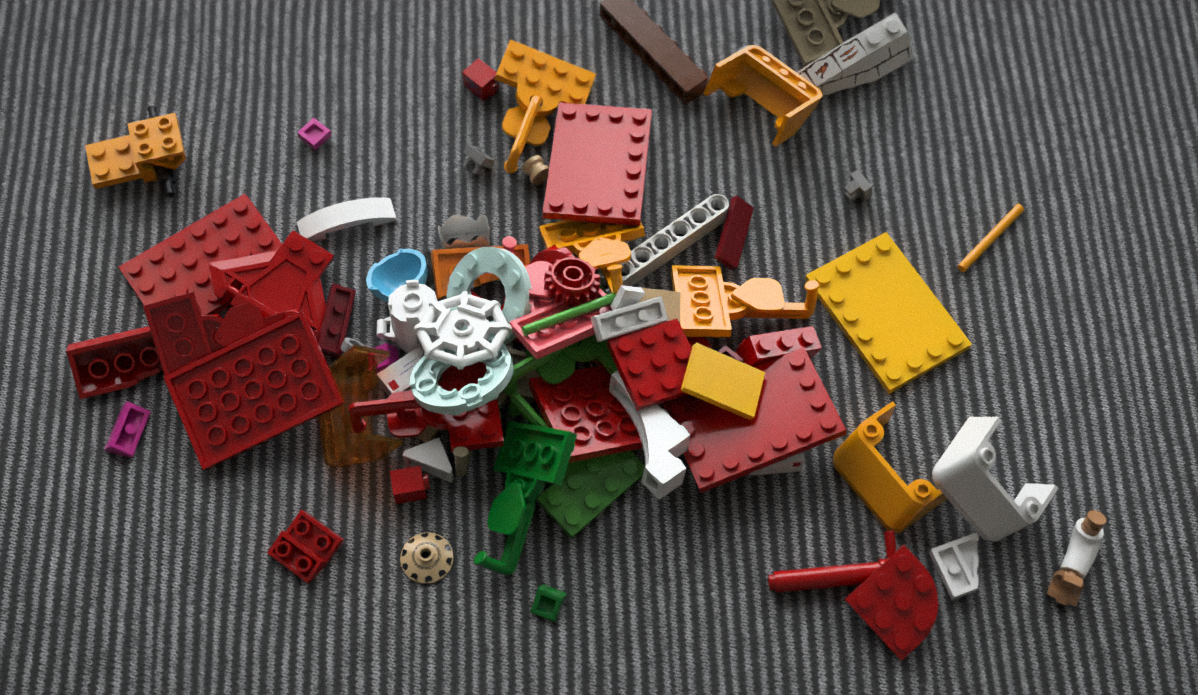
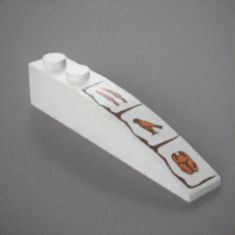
M895 12L819 57L796 73L819 88L822 95H830L840 90L875 82L913 60L908 31Z

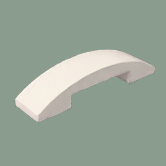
M364 198L342 202L318 210L297 221L299 233L314 242L326 239L325 233L372 222L373 226L396 221V216L390 198Z

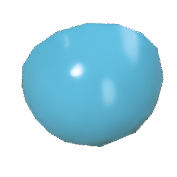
M400 249L397 250V253L385 257L379 263L375 262L366 278L368 289L376 297L389 303V295L399 286L405 285L407 280H418L419 284H426L429 271L425 257L417 250Z

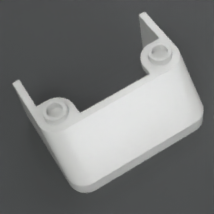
M969 417L935 465L932 478L934 484L982 539L999 541L1036 522L1058 490V487L1056 485L1026 483L1016 499L1013 500L989 472L995 462L996 453L988 439L1001 422V419L999 417Z

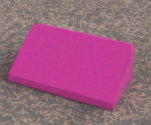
M127 401L120 410L104 451L132 458L151 411Z

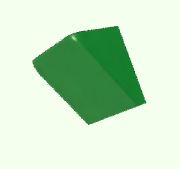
M542 584L537 590L530 613L555 622L567 593Z

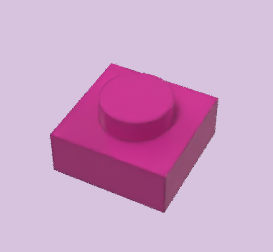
M315 118L311 119L297 132L298 137L314 150L318 149L332 136L331 130Z

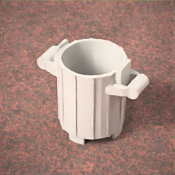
M407 280L405 285L399 286L389 295L388 309L390 317L377 320V338L392 340V343L396 341V345L405 352H411L418 346L420 347L418 343L419 338L414 334V326L422 320L429 309V303L432 301L438 302L435 292L425 284H419L418 280ZM436 316L432 323H436L439 316ZM387 324H390V333H387Z

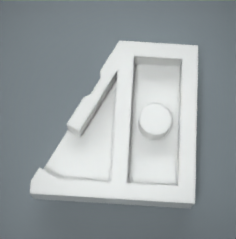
M977 532L935 547L929 552L952 600L976 592L978 589L977 567L979 556H977V542L979 541V536Z

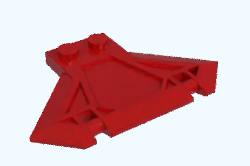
M292 230L277 251L209 263L215 296L220 299L226 294L233 297L230 303L233 307L245 303L255 304L261 310L263 318L292 309H297L299 312L303 311L318 341L326 307L320 278L334 260L333 254ZM235 282L242 286L240 290L233 286Z

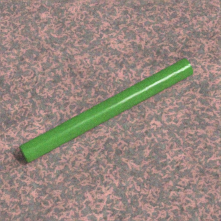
M616 294L605 295L521 327L524 336H528L611 305Z

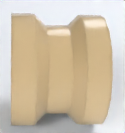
M540 155L532 156L522 166L523 173L530 176V182L533 185H540L548 179L549 166L543 164L544 160Z

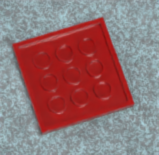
M603 365L574 370V374L559 384H549L541 377L530 378L528 386L548 428L570 431L577 434L575 448L569 463L643 448L637 428L622 404L609 391L611 374Z

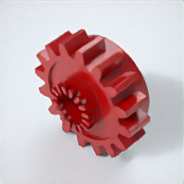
M574 257L557 259L554 265L550 264L548 271H545L544 290H548V297L555 296L556 303L562 300L564 301V306L567 307L569 303H573L576 307L579 305V302L584 304L589 299L595 300L596 293L599 292L600 275L595 274V267H592L589 262Z

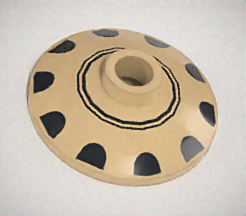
M420 533L406 542L401 551L400 562L404 573L411 580L421 584H431L441 580L448 574L453 564V551L448 541L442 536L435 533ZM428 551L431 555L429 558H422V553Z

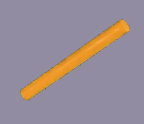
M1017 204L959 263L957 267L961 272H965L1024 211L1023 206Z

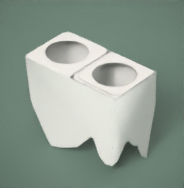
M452 215L442 227L438 226L443 249L490 246V227L488 226L486 215L479 216L477 220L466 216ZM478 236L476 240L470 242L473 237ZM451 238H459L452 245L446 244Z

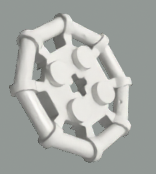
M462 292L461 295L429 303V309L422 320L414 326V334L420 340L425 351V358L429 361L437 360L456 366L458 370H463L465 366L487 359L494 360L497 358L498 351L503 342L512 333V326L507 323L500 309L501 304L496 300L489 301L470 295L468 292ZM457 307V310L451 311V308ZM491 315L495 322L489 323L486 318ZM439 316L436 323H432L434 318ZM464 326H467V330H464V331H459V330L457 329V328H463ZM490 333L496 334L490 344L486 339ZM436 334L438 340L432 343L429 335ZM444 348H447L456 351L457 356L447 352H443L442 350Z

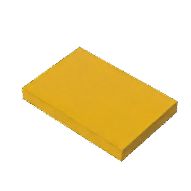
M695 343L691 350L681 391L751 420L755 416L765 372L699 343Z

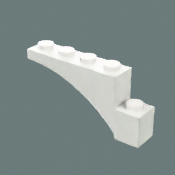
M617 370L611 374L609 391L627 411L640 436L645 455V467L641 483L660 500L683 483L686 467L677 457L687 451L690 434L684 426L679 425L670 417L665 409L658 405L636 411Z

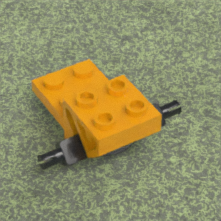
M151 105L147 108L148 119L128 123L130 135L85 145L94 189L143 178L144 183L157 180L159 184L164 186L165 197H174L176 194L173 185L177 182L175 170L186 160L176 114L171 113L159 116L157 106Z

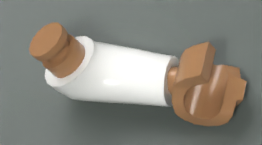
M1091 510L1085 518H1081L1076 522L1060 570L1054 573L1049 584L1047 594L1056 598V602L1065 606L1067 604L1077 605L1081 592L1084 589L1083 579H1085L1098 554L1104 535L1102 527L1106 523L1105 516L1099 511Z

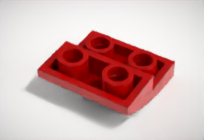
M300 510L287 531L280 533L267 553L305 582L310 583L330 561L344 542V539L305 510Z

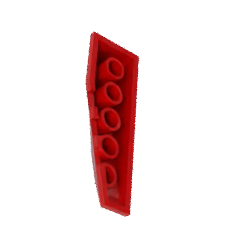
M149 326L69 344L66 350L80 399L132 387L138 384L139 381L163 370Z

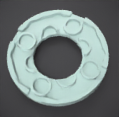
M496 247L475 249L460 260L449 278L447 299L461 295L462 292H468L471 295L470 290L474 287V281L485 273H493L500 278L505 288L506 298L502 313L507 323L510 324L511 321L530 313L532 306L529 304V289H532L530 277L519 258L508 250ZM457 307L451 308V311L457 310ZM464 326L463 328H457V329H458L459 331H464V330H467V326ZM512 332L511 335L506 337L503 342L505 345L516 338L514 333ZM491 333L489 334V336H490V337H493V338H494L495 335H496V334H491Z
M488 336L486 340L491 344L494 338ZM502 344L498 351V357L494 360L487 359L481 361L486 365L487 369L484 377L479 378L477 384H468L460 391H457V389L452 391L444 390L438 383L441 374L452 365L437 360L429 361L423 356L415 365L410 377V386L416 401L420 406L431 412L459 415L462 412L478 408L489 401L497 399L511 380L514 370L513 360L506 345ZM444 348L442 350L443 352H447L457 356L456 351L447 348Z

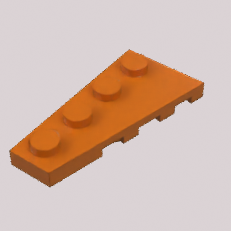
M528 244L516 245L514 248L515 256L519 258L524 266L529 265ZM489 246L503 249V246ZM481 247L437 249L431 251L437 300L447 297L449 278L460 260L469 252ZM485 273L474 281L473 288L500 280V278L493 273Z

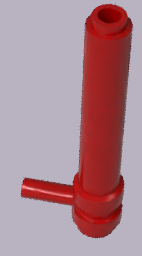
M884 531L887 556L885 559H878V562L773 571V574L768 575L769 590H774L775 593L860 585L897 551L895 531Z

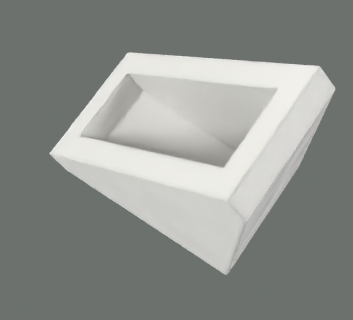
M440 438L404 451L403 459L405 465L409 467L421 465L422 472L451 483L453 482L452 467Z

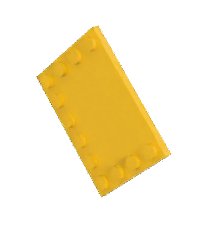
M887 232L805 276L806 282L814 280L819 283L818 299L888 394L971 348L972 343Z

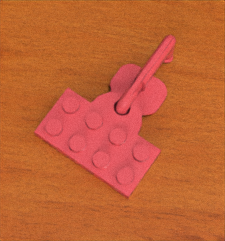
M510 236L505 237L502 240L503 249L515 255L516 239ZM537 261L525 266L532 289H529V304L532 306L529 314L510 322L514 335L536 360L594 335L595 332L590 317L613 310L611 305L524 336L521 330L522 326L575 307L573 303H569L566 307L564 306V301L561 300L556 303L555 296H547L548 290H544V276L551 263L546 261ZM600 287L595 299L606 295Z

